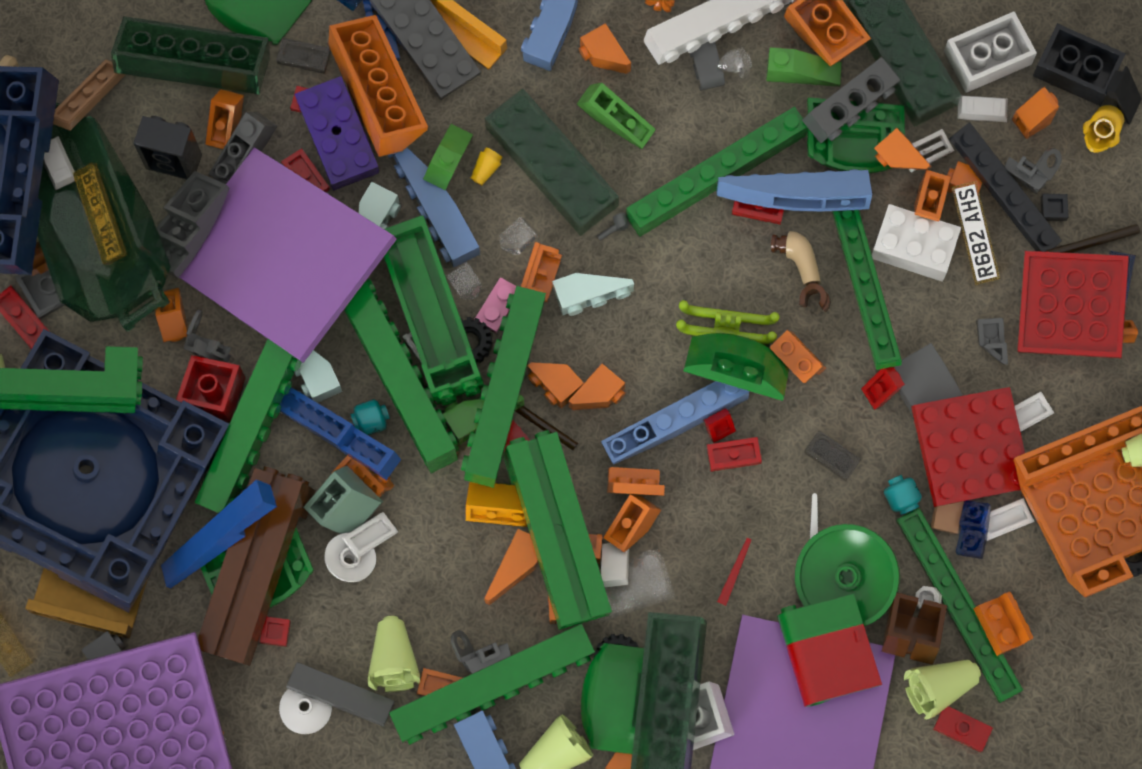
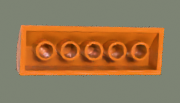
M373 15L330 25L328 45L378 156L381 157L403 151L428 130V125L377 16Z

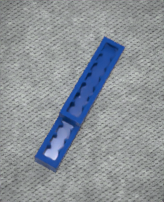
M292 387L288 394L283 396L280 403L281 413L383 479L387 480L401 461V458L395 451L358 430L352 423Z
M256 479L161 564L166 587H174L244 538V529L276 508L277 505L271 485Z

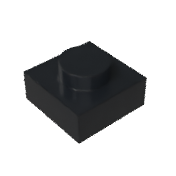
M1042 194L1040 197L1041 214L1046 221H1067L1069 218L1068 195Z

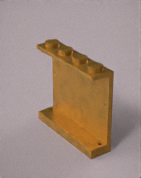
M44 568L34 600L28 599L25 609L32 614L102 632L108 631L110 634H117L118 636L130 639L146 583L128 613L59 578L58 574Z

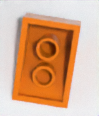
M797 0L787 7L784 15L797 35L830 67L871 40L843 0Z

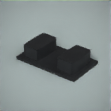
M1125 66L1123 72L1115 71L1108 85L1107 93L1110 98L1117 100L1118 104L1116 107L1121 110L1127 124L1130 125L1142 98L1128 66Z

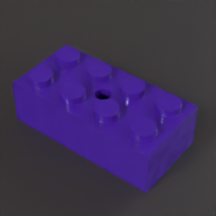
M342 76L295 94L297 104L333 191L379 173L378 164ZM336 130L341 131L339 135H334L332 132Z

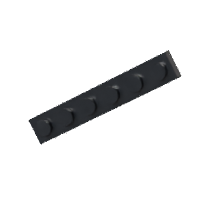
M970 122L949 138L953 146L1035 251L1045 252L1055 248L1062 242L1057 233Z

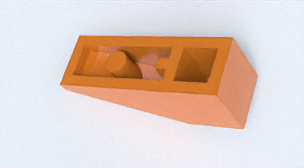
M517 529L484 598L486 604L491 605L536 570L539 562L529 533Z

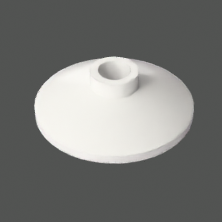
M348 533L339 534L328 543L325 549L324 558L328 570L336 578L346 582H358L367 578L372 573L376 564L374 548L357 559L342 539ZM350 558L353 561V563L348 564L344 561V559Z
M287 689L281 698L279 712L283 723L291 731L298 734H312L327 724L331 716L332 706ZM303 702L309 703L307 711L300 710V705Z

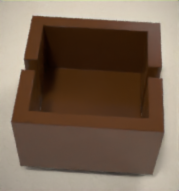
M897 592L889 609L881 652L905 657L906 654H909L911 660L933 665L940 649L947 605L924 599L917 617H913L919 598Z

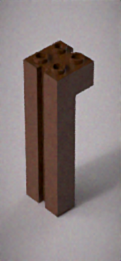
M264 466L263 470L254 468L249 486L256 479L270 484L277 507L244 529L245 537L227 549L198 636L201 651L248 666L251 665L298 519L300 517L306 520L308 512L303 507L316 491L309 487L310 482L303 480L302 477L290 473L285 477L286 475L279 473L278 470Z

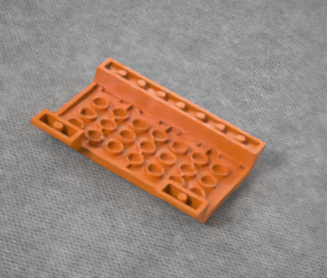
M1142 406L1014 458L1021 491L1067 581L1085 598L1133 578L1125 558L1142 551V467H1132L1130 462L1125 463L1121 448L1126 447L1125 441L1142 433Z

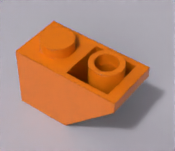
M1043 87L1016 110L1012 120L1026 139L1051 124L1059 108L1058 100L1052 92L1049 93Z
M531 362L527 365L529 373L527 377L535 387L540 385L546 392L544 396L553 406L557 404L561 409L584 384L567 364Z

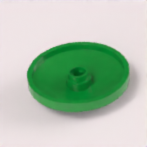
M835 525L818 532L805 544L796 563L795 585L804 607L854 594L865 627L879 620L891 608L894 598L899 591L900 568L894 551L885 539L876 532L859 525Z

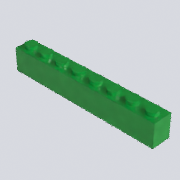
M794 106L627 207L626 217L638 236L641 237L717 190L718 177L728 175L741 176L806 137L808 127L802 121L803 117Z
M516 286L514 294L509 293L506 308L510 309L508 317L503 316L499 331H503V336L501 340H496L493 354H497L495 363L490 362L487 377H491L489 386H483L480 400H484L483 408H477L474 423L478 424L476 433L472 431L470 433L467 447H471L470 455H464L461 470L465 471V481L493 488L495 486L546 293Z
M269 339L266 341L194 502L217 513L221 512L247 487L250 479V470L252 466L257 464L260 458L259 450L263 442H266L269 438L271 423L273 419L278 417L283 396L287 395L292 385L291 378L294 372L299 370L302 363Z
M579 624L389 712V715L401 742L408 741V744L411 745L424 739L423 733L432 730L433 734L440 732L448 727L447 722L454 719L460 722L472 716L471 711L479 707L481 711H485L495 706V700L503 696L505 700L519 695L518 689L528 685L529 689L543 684L542 678L552 674L553 678H556L568 672L566 667L574 663L579 667L592 661L590 656L595 651L583 625Z

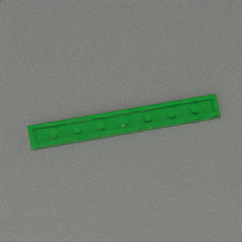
M859 210L832 211L875 368L878 370L900 366L902 359Z
M920 508L896 520L931 584L942 595V603L947 605L946 610L998 702L1001 703L1022 692L1023 688L1004 655H996L973 609L976 607Z

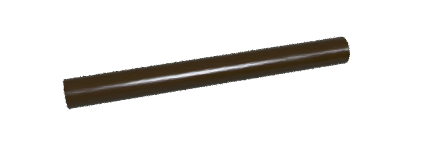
M1137 224L1049 249L1045 252L1075 253L1139 234L1140 228Z
M521 406L515 410V412L543 431L549 430L550 434L557 432L560 442L574 451L579 444L526 407Z

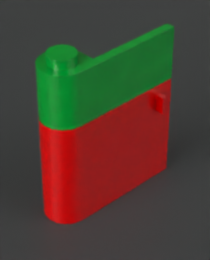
M854 594L801 608L791 605L781 609V614L777 618L804 707L816 706L836 697L882 685Z

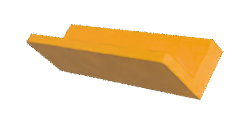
M430 0L469 56L485 68L490 69L507 50V40L455 1Z
M469 482L466 500V521L528 527L515 485L495 483L493 488Z

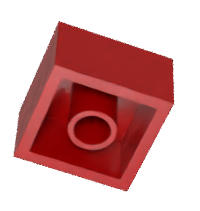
M191 355L176 400L181 403L184 400L230 423L246 377L240 365Z

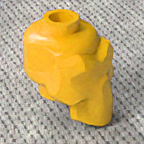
M1103 105L1098 108L1090 120L1083 124L1085 143L1091 152H1102L1109 147L1116 146L1120 142V132L1124 123V115L1120 109L1112 105Z

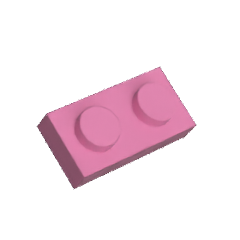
M500 277L475 318L480 319L481 323L484 322L489 330L497 334L503 316L507 317L510 309L506 308L509 293L514 294L516 286Z

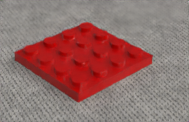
M1025 251L1018 353L1122 359L1129 256Z
M1010 387L911 406L934 507L1021 490L1014 458L1025 454V449Z

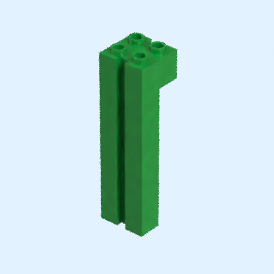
M421 215L385 228L384 230L394 235L397 240L385 254L384 258L434 400L437 405L441 403L442 405H449L456 402V396L466 393L467 397L479 394L485 384L424 216Z
M106 346L104 371L0 368V409L135 413V405H141L142 381L137 380H141L143 356H138V347Z
M549 430L535 434V439L525 441L524 437L510 441V445H507L503 458L511 485L515 484L558 629L560 630L609 616L612 610L558 433L550 434Z

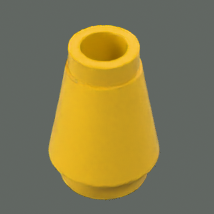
M486 147L483 152L480 151L470 179L483 186L501 166L500 161L503 157Z

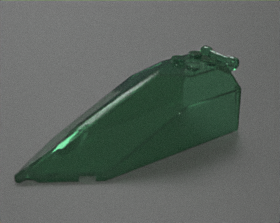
M84 116L71 131L53 124L51 139L59 136L78 178L77 181L55 190L43 164L38 199L42 201L37 236L59 301L89 322L119 318L122 327L129 332L135 328L137 322L159 307L164 308L169 304V299L164 294L163 287L171 265L150 210L98 121L91 116ZM94 168L97 169L124 250V254L109 261L81 177ZM152 296L154 297L153 300H151L150 302L142 306L140 309L129 315L130 311L135 309L137 306H139Z

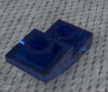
M964 501L959 521L961 531L955 551L957 555L983 559L990 521V504Z

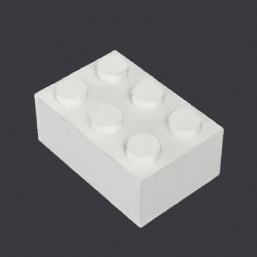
M1011 12L949 39L944 49V53L965 93L1032 65L1037 54L1015 12Z
M889 204L872 252V258L943 282L961 227L940 220L938 222L914 215L912 211Z

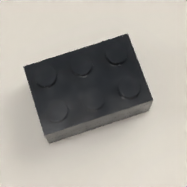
M1057 23L1034 71L1033 77L1101 106L1107 95L1108 85L1115 71L1119 70L1126 53Z
M142 116L133 144L145 168L185 180L194 171L197 172L202 153L192 129L185 123H169L159 116H151V118Z

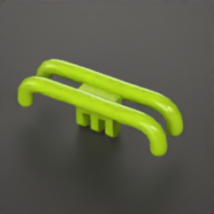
M685 300L679 302V309L685 314L715 319L714 328L689 325L682 319L678 320L676 327L684 334L699 336L710 333H728L743 336L761 344H771L777 339V334L773 331L768 334L739 331L741 322L758 325L775 324L780 318L777 312H773L770 315H760L698 307L688 304Z

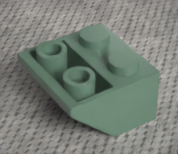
M348 466L335 470L303 508L321 526L342 534L350 533L363 525L383 501Z

